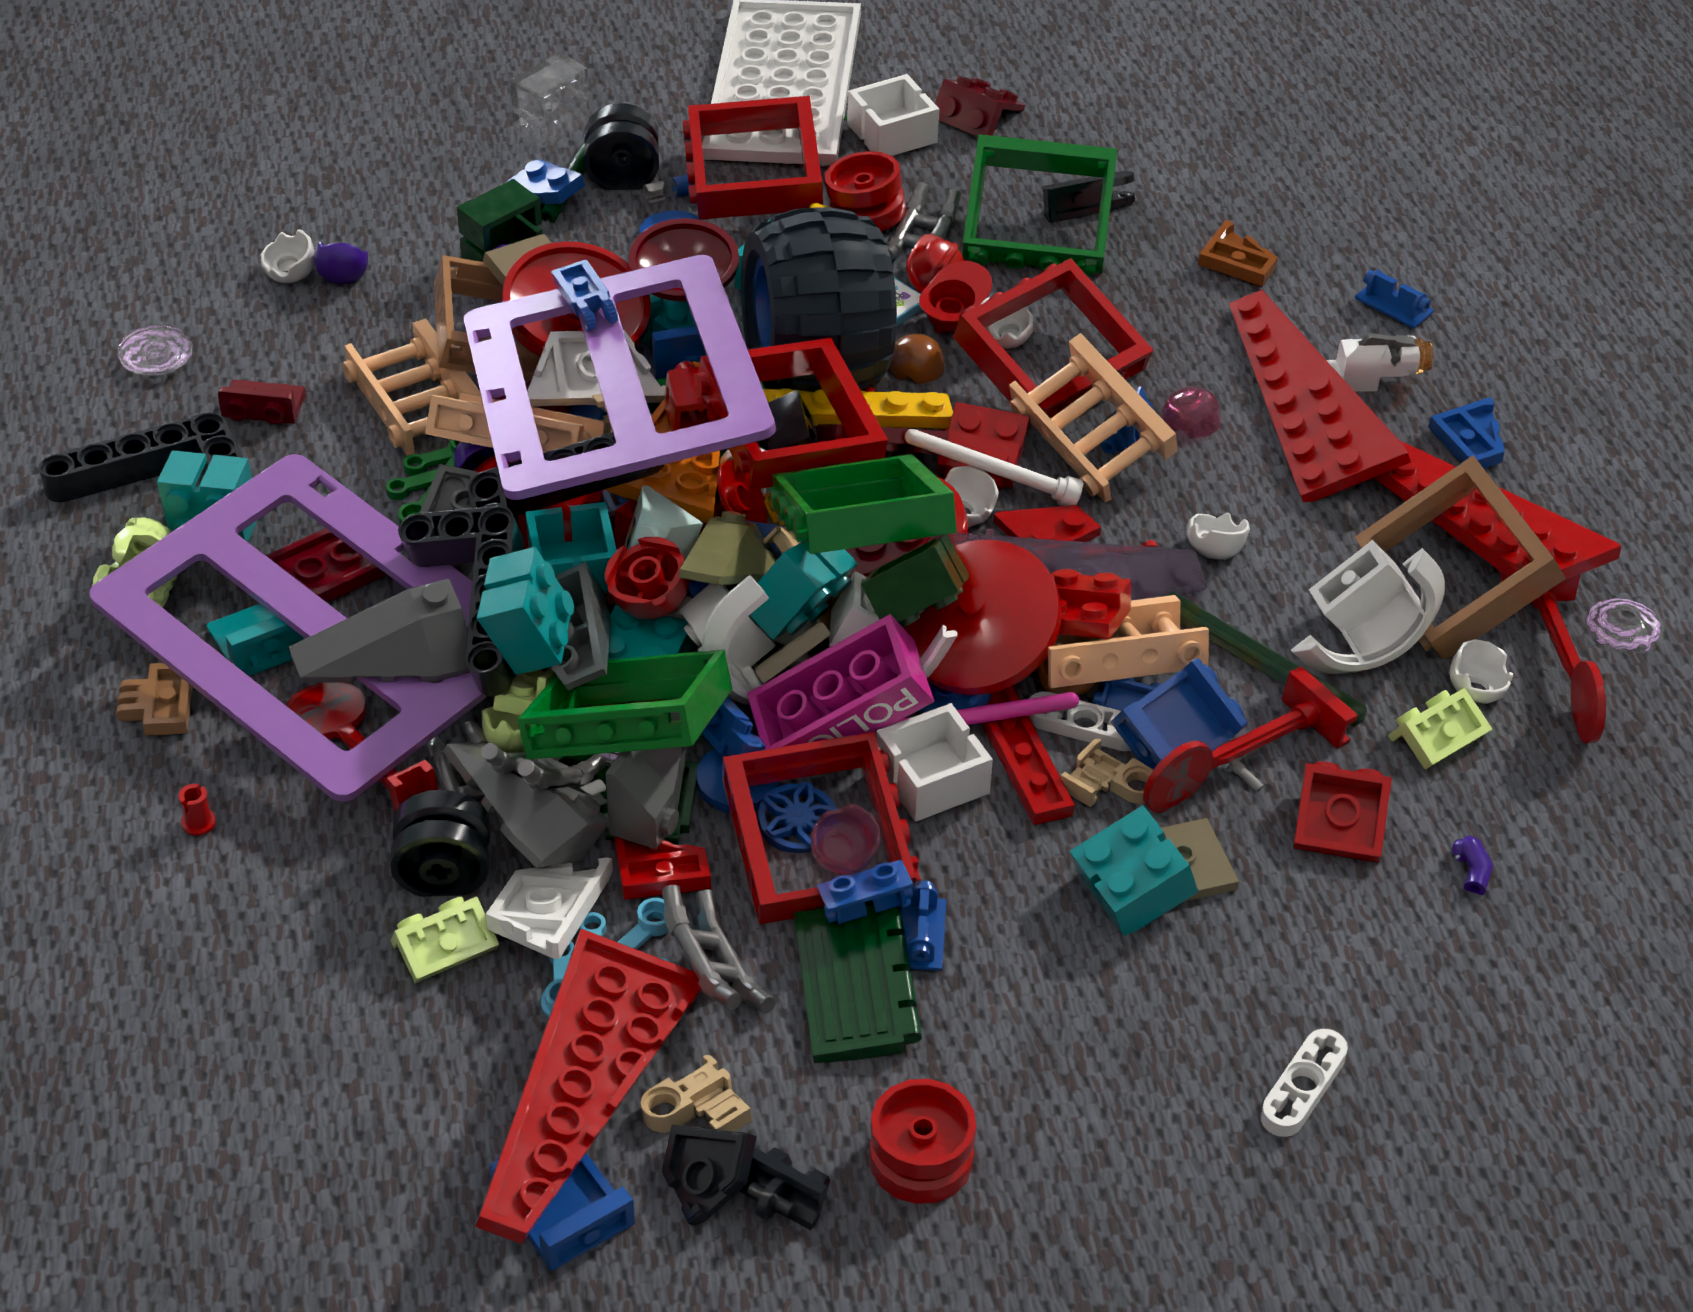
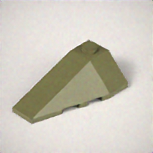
M722 511L721 517L716 516L709 519L681 566L679 578L727 585L739 584L750 575L758 583L779 556L770 543H764L763 539L765 536L757 524L745 521V514Z

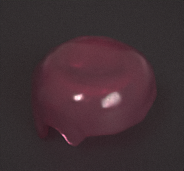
M1194 386L1182 387L1168 396L1162 408V416L1167 425L1174 432L1179 429L1184 430L1190 438L1211 436L1220 429L1222 420L1220 405L1216 397L1206 389Z
M848 804L841 809L826 811L818 819V822L811 831V852L818 864L838 875L852 874L865 868L876 854L880 845V827L873 815L854 804Z

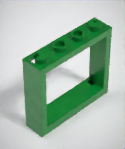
M978 134L963 238V259H969V261L980 265H986L989 262L1004 263L1012 269H1020L1025 265L1037 266L1044 271L1051 264L1059 265L1071 258L1086 276L1102 273L1117 148ZM987 166L1103 178L1095 249L1085 250L977 238Z
M912 454L772 474L773 487L769 488L770 496H768L771 511H776L779 521H783L786 524L788 532L792 531L796 541L801 542L810 554L957 533L954 492Z
M725 649L608 660L606 675L569 691L557 675H555L517 719L526 759L693 746L732 690ZM681 698V699H676V700H664V701L641 702V703H630V704H618V705H607V706H595V707H583V708H581L582 706H590V705H602V704H614V703H625V702H637V701H648V700H660V699ZM670 712H679L681 720L672 721Z

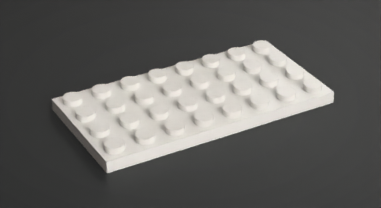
M733 0L711 104L810 96L820 166L831 165L836 162L861 17V3ZM798 128L704 136L702 142L704 160L803 164Z

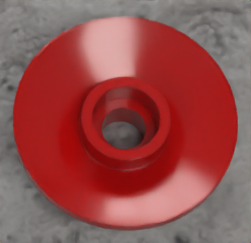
M733 460L723 462L717 471L718 502L723 505L726 511L745 514V521L767 523V508L761 489L749 491L741 473L735 471Z

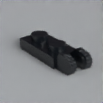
M1131 171L1115 172L1113 187L1133 182L1134 173ZM1086 177L1043 186L1044 216L1048 222L1052 223L1099 213L1103 178ZM1122 191L1112 193L1110 211L1114 207L1134 203V192Z

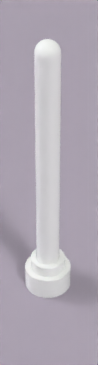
M910 429L905 433V440L911 445L1052 494V499L1057 500V504L1060 506L1077 505L1081 496L1083 481L1074 477H1058L1056 480L915 429Z

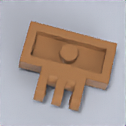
M164 663L150 664L148 679H129L120 682L116 717L121 721H143L145 736L188 734L193 686Z

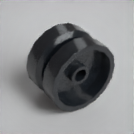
M619 103L599 108L589 117L584 129V167L592 182L604 190H640L643 188V185L649 184L654 180L659 170L658 126L649 113L640 107L628 103Z
M429 790L412 795L399 805L393 821L394 843L391 847L390 866L392 877L400 887L416 896L432 897L464 896L482 886L488 875L490 817L480 802L463 793L450 790Z

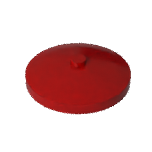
M570 241L545 244L528 251L512 265L504 281L501 302L557 289L553 282L551 271L586 259L600 279L630 272L629 263L613 252L592 244ZM649 294L619 301L615 304L623 330L634 342L635 348L644 337L651 312ZM569 313L516 326L512 329V334L523 346L541 357L550 332L583 330L579 316Z
M976 540L954 546L969 574V578L962 586L964 591L957 595L958 599L939 610H935L933 604L928 606L927 610L920 614V619L903 627L914 639L920 658L928 649L942 625L946 626V631L954 630L957 632L955 641L937 668L927 678V681L940 689L964 695H981L997 692L1011 687L1029 676L1048 656V647L1054 646L1059 634L1062 618L1061 600L1056 584L1048 569L1035 555L1009 542Z

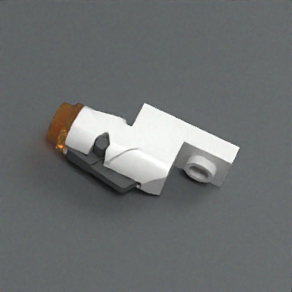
M1369 333L1363 339L1340 340L1336 360H1327V362L1355 392L1377 391L1380 377H1403L1411 374H1422L1423 371H1430L1433 363V348L1430 341H1423L1422 338H1416L1415 336Z

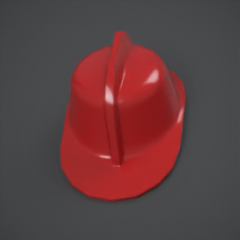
M924 234L917 241L908 256L906 271L911 284L918 292L922 293L938 272L946 265L957 261H964L956 242L951 243L934 234Z
M957 261L946 265L940 270L919 296V305L930 323L934 326L935 333L941 334L943 331L954 332L959 322V315L970 306H979L989 296L992 289V277L987 269L971 261Z

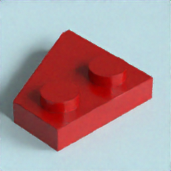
M614 836L624 900L663 895L662 889L669 885H678L680 893L711 889V874L705 848L687 844L675 845L663 840L656 850Z

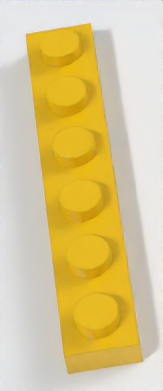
M787 388L779 390L763 389L767 402L795 391ZM823 389L816 390L815 392L798 390L813 416L815 426H818V424H841ZM861 390L881 427L949 429L953 410L948 393L866 392Z

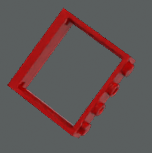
M810 96L688 106L689 120H682L686 162L693 163H686L688 184H695L689 185L690 204L697 203L699 220L784 213L795 209L809 208L813 203L823 205L822 177ZM798 128L805 177L706 185L701 136Z
M1071 258L1059 265L1051 264L1041 274L1031 279L1029 277L1022 279L1014 288L1004 293L1001 291L995 293L987 302L977 307L970 306L966 308L958 317L959 322L953 338L1009 402L1012 400L1009 384L1013 381H1016L1026 393H1029L1037 386L986 330V327L1059 289L1070 298L1119 353L1107 361L1125 380L1145 370L1154 351ZM1086 375L1083 377L1077 376L1039 403L1038 406L1051 419L1092 389V382Z
M832 338L748 350L760 382L815 374L849 438L761 451L757 442L727 448L733 457L735 471L741 473L749 491L773 487L772 474L885 458L888 439ZM701 356L699 372L694 375L697 383V395L699 397L703 396L707 402V414L711 422L724 419L728 416L710 363L707 356Z
M875 732L723 757L722 781L759 925L794 919V912L823 908L825 904L817 887L776 894L749 786L862 768L889 863L902 860L914 887L916 882L921 881L918 871L917 856H910L907 847L910 844L908 823L906 819H899L896 809L900 807L898 788L896 783H889L886 772H889L888 754L884 753L883 749L879 750Z

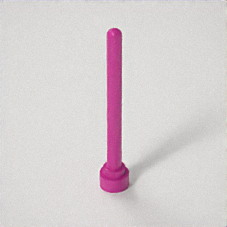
M1073 692L957 711L967 725L1073 709L1078 706L1079 697ZM903 718V719L899 720L898 722L907 720V719H909V718Z

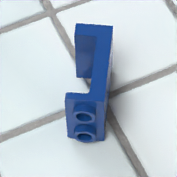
M1195 658L1184 669L1137 702L1134 701L1125 707L1110 722L1138 760L1153 770L1165 756L1184 743L1194 740L1201 741L1213 751L1248 725L1241 706L1234 699L1228 697L1218 684L1215 672L1209 666L1204 665L1199 658Z
M586 1153L527 1238L549 1269L553 1271L634 1225L633 1198L623 1186L614 1190ZM499 1158L489 1166L491 1180Z

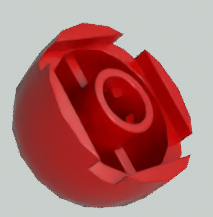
M662 537L637 539L639 544L629 549H626L624 545L613 554L607 563L604 574L610 596L624 613L640 620H657L670 615L679 608L687 595L690 579L679 578V571L685 558L675 543Z

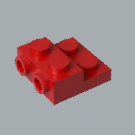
M956 402L949 430L946 429V431H949L948 441L1019 466L1030 425V416ZM939 455L937 461L938 473L942 474L944 478L955 467L970 466ZM985 471L995 480L998 491L1002 490L1003 487L1013 488L1015 481Z
M1060 569L1051 573L1058 589L1062 606L1059 634L1110 639L1131 610V579H1122L1113 573H1098L1094 576L1082 575L1073 569Z
M1319 761L1314 764L1306 763L1293 849L1379 863L1382 854L1392 777L1382 776L1381 772L1368 768L1358 769L1357 771L1339 769L1338 765L1326 761Z

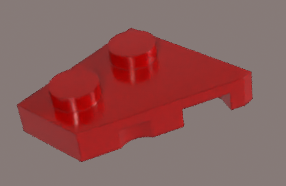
M1078 505L1001 511L994 514L993 520L1018 546L1031 552L1042 563L1054 558L1064 548L1069 551L1099 536L1101 532V526Z

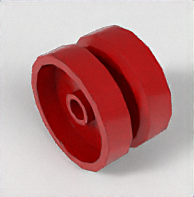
M873 151L853 153L831 164L825 172V185L827 196L830 198V207L852 211L858 217L867 216L872 219L880 231L893 227L906 214V201L902 188L900 165L893 156Z
M928 1078L910 1079L896 1084L877 1099L871 1114L869 1157L871 1172L881 1188L897 1199L914 1204L937 1203L955 1195L967 1183L973 1167V1146L977 1127L974 1109L965 1095L947 1083Z

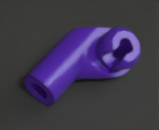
M1473 836L1457 839L1452 845V854L1457 855V861H1467L1470 866L1464 889L1484 895L1493 870V863L1481 840Z

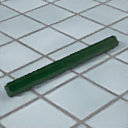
M1170 592L1167 595H1175L1181 601V624L1189 629L1207 627L1209 629V641L1281 684L1286 685L1289 671L1300 667L1179 594ZM1310 673L1358 714L1357 721L1350 724L1351 726H1357L1364 720L1367 712V707Z

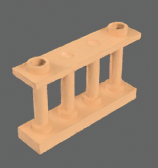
M426 318L413 322L414 338L410 340V344L365 359L360 357L351 343L344 345L346 361L342 362V368L349 383L356 382L387 426V433L393 447H401L407 456L415 454L413 438L425 434L428 417L407 423L402 414L429 406L431 395L459 399L460 392L481 396L480 390L465 371L439 368L437 333ZM412 358L417 360L424 359L425 365L377 380L372 373L373 371ZM430 378L432 381L439 380L441 386L394 402L387 395L389 392Z
M1080 333L1069 341L1070 363L1029 393H1026L1016 381H1013L1009 384L1012 398L1009 404L1014 413L1030 416V423L1080 476L1079 480L1083 481L1085 491L1092 497L1097 494L1106 503L1112 500L1108 481L1145 453L1157 451L1167 460L1178 452L1176 433ZM1086 375L1092 382L1093 388L1051 419L1038 406L1039 403L1076 376L1083 377ZM1101 400L1104 402L1109 400L1116 407V414L1075 444L1061 431V429ZM1125 425L1127 427L1133 425L1140 433V439L1098 470L1084 456Z
M460 392L459 399L431 395L425 434L493 448L482 396ZM493 399V403L501 401L498 399ZM531 407L543 453L605 434L606 421Z
M1175 595L1131 600L1130 612L1110 639L1058 634L1054 646L1048 647V685L1050 688L1180 672L1195 658H1199L1204 665L1208 666L1209 629L1207 627L1180 630L1181 601Z

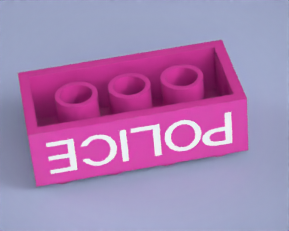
M891 614L747 693L759 737L766 745L765 750L875 732L876 734L877 730L890 726L934 702L914 639Z

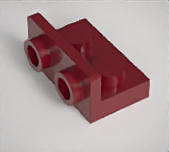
M232 379L230 386L220 387L217 394L222 417H229L236 421L251 419L267 421L271 424H295L306 397L305 386Z

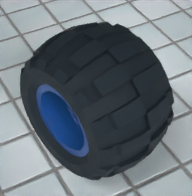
M831 207L795 209L771 216L768 222L757 223L746 239L741 266V306L747 350L832 338L859 389L863 391L868 387V384H878L888 371L894 354L897 329V303L891 257L884 236L877 225L867 216L858 217L852 211ZM815 374L763 381L766 389L779 390L787 388L810 392L822 389Z

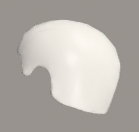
M300 229L297 230L294 236L286 235L283 232L279 233L275 241L266 245L260 255L263 271L270 278L280 283H294L305 279L314 267L313 258L315 250L311 238Z
M986 298L981 304L987 302L989 298ZM1024 307L986 327V330L1002 348H1016L1024 344L1032 334L1033 315Z
M961 466L951 469L945 481L955 488L962 499L964 507L971 511V514H967L968 527L983 523L992 513L998 499L999 492L995 480L984 470L976 467Z
M1225 513L1218 518L1209 514H1196L1188 521L1186 535L1193 549L1209 559L1227 560L1241 551L1246 542L1250 527L1246 519H1243L1239 525L1234 524L1230 513Z
M1477 639L1462 643L1452 659L1449 671L1451 682L1457 692L1466 688L1475 703L1483 704L1500 700L1505 696L1511 684L1510 681L1513 678V673H1508L1506 670L1507 654L1502 649L1490 642ZM1471 682L1481 684L1486 690L1473 688Z

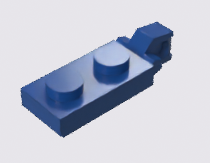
M728 696L701 733L721 755L732 756L762 751L766 747L760 737L750 733L753 727L752 722H749L750 719Z

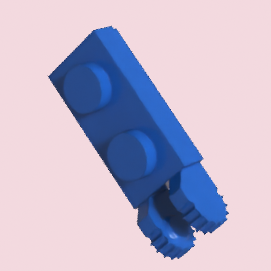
M587 259L551 271L555 286L576 316L579 315L582 325L587 331L596 328V320L593 313L599 311L600 308L608 323L611 324L618 321V314L610 298L609 291Z

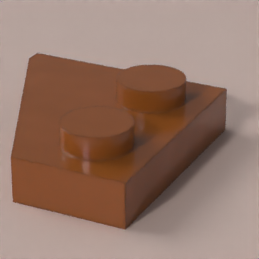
M1225 220L1199 253L1198 265L1263 287L1275 271L1278 257L1268 249L1259 246L1258 242L1248 235L1244 239L1234 232L1235 224Z

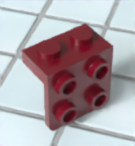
M960 75L957 76L956 80L943 79L935 105L939 108L940 121L977 137L978 134L993 136L1002 109L1024 111L1026 105L1017 101L1019 95L1004 89L998 91L990 88L991 83L975 77L969 79Z

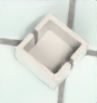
M908 74L848 90L847 125L861 140L864 139V144L870 151L883 152L893 156L938 143L939 108L925 93L921 94L922 89Z
M952 703L879 729L876 733L879 750L883 749L884 753L888 754L889 772H886L889 783H896L900 801L915 822L990 794L993 759L974 734L969 735V726Z

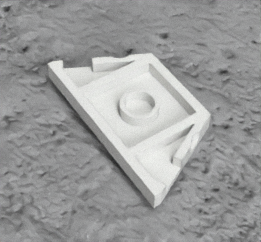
M624 330L646 402L661 403L665 397L666 386L658 384L650 373L651 365L643 355L636 351L634 342ZM583 331L550 332L527 390L531 407L596 405L593 402L592 395L601 394V390Z
M599 858L597 869L573 872L572 863L558 864L547 868L535 867L516 870L486 913L487 930L553 959H560L608 883L613 871L612 858Z

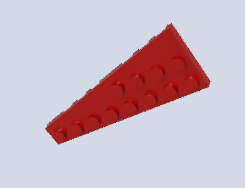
M1263 290L1228 303L1303 502L1317 501L1411 463L1405 446Z
M1400 441L1405 446L1411 463L1374 478L1404 501H1407L1456 466ZM1499 487L1553 556L1563 572L1565 580L1619 559L1622 546L1617 542ZM1477 490L1432 520L1508 577L1532 562Z
M584 929L580 930L478 1216L476 1228L520 1244L524 1242L700 993L699 979L694 971Z

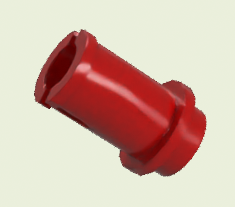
M199 784L184 786L178 795L183 811L181 827L184 832L193 836L204 835L210 832L216 825V816L209 809L207 790L204 786L199 789Z

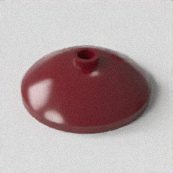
M679 218L657 223L644 230L632 243L628 261L630 271L696 255H707L713 259L722 285L725 288L731 283L738 271L739 252L733 238L719 226L703 220ZM672 288L652 293V295L665 300L687 302L682 288Z

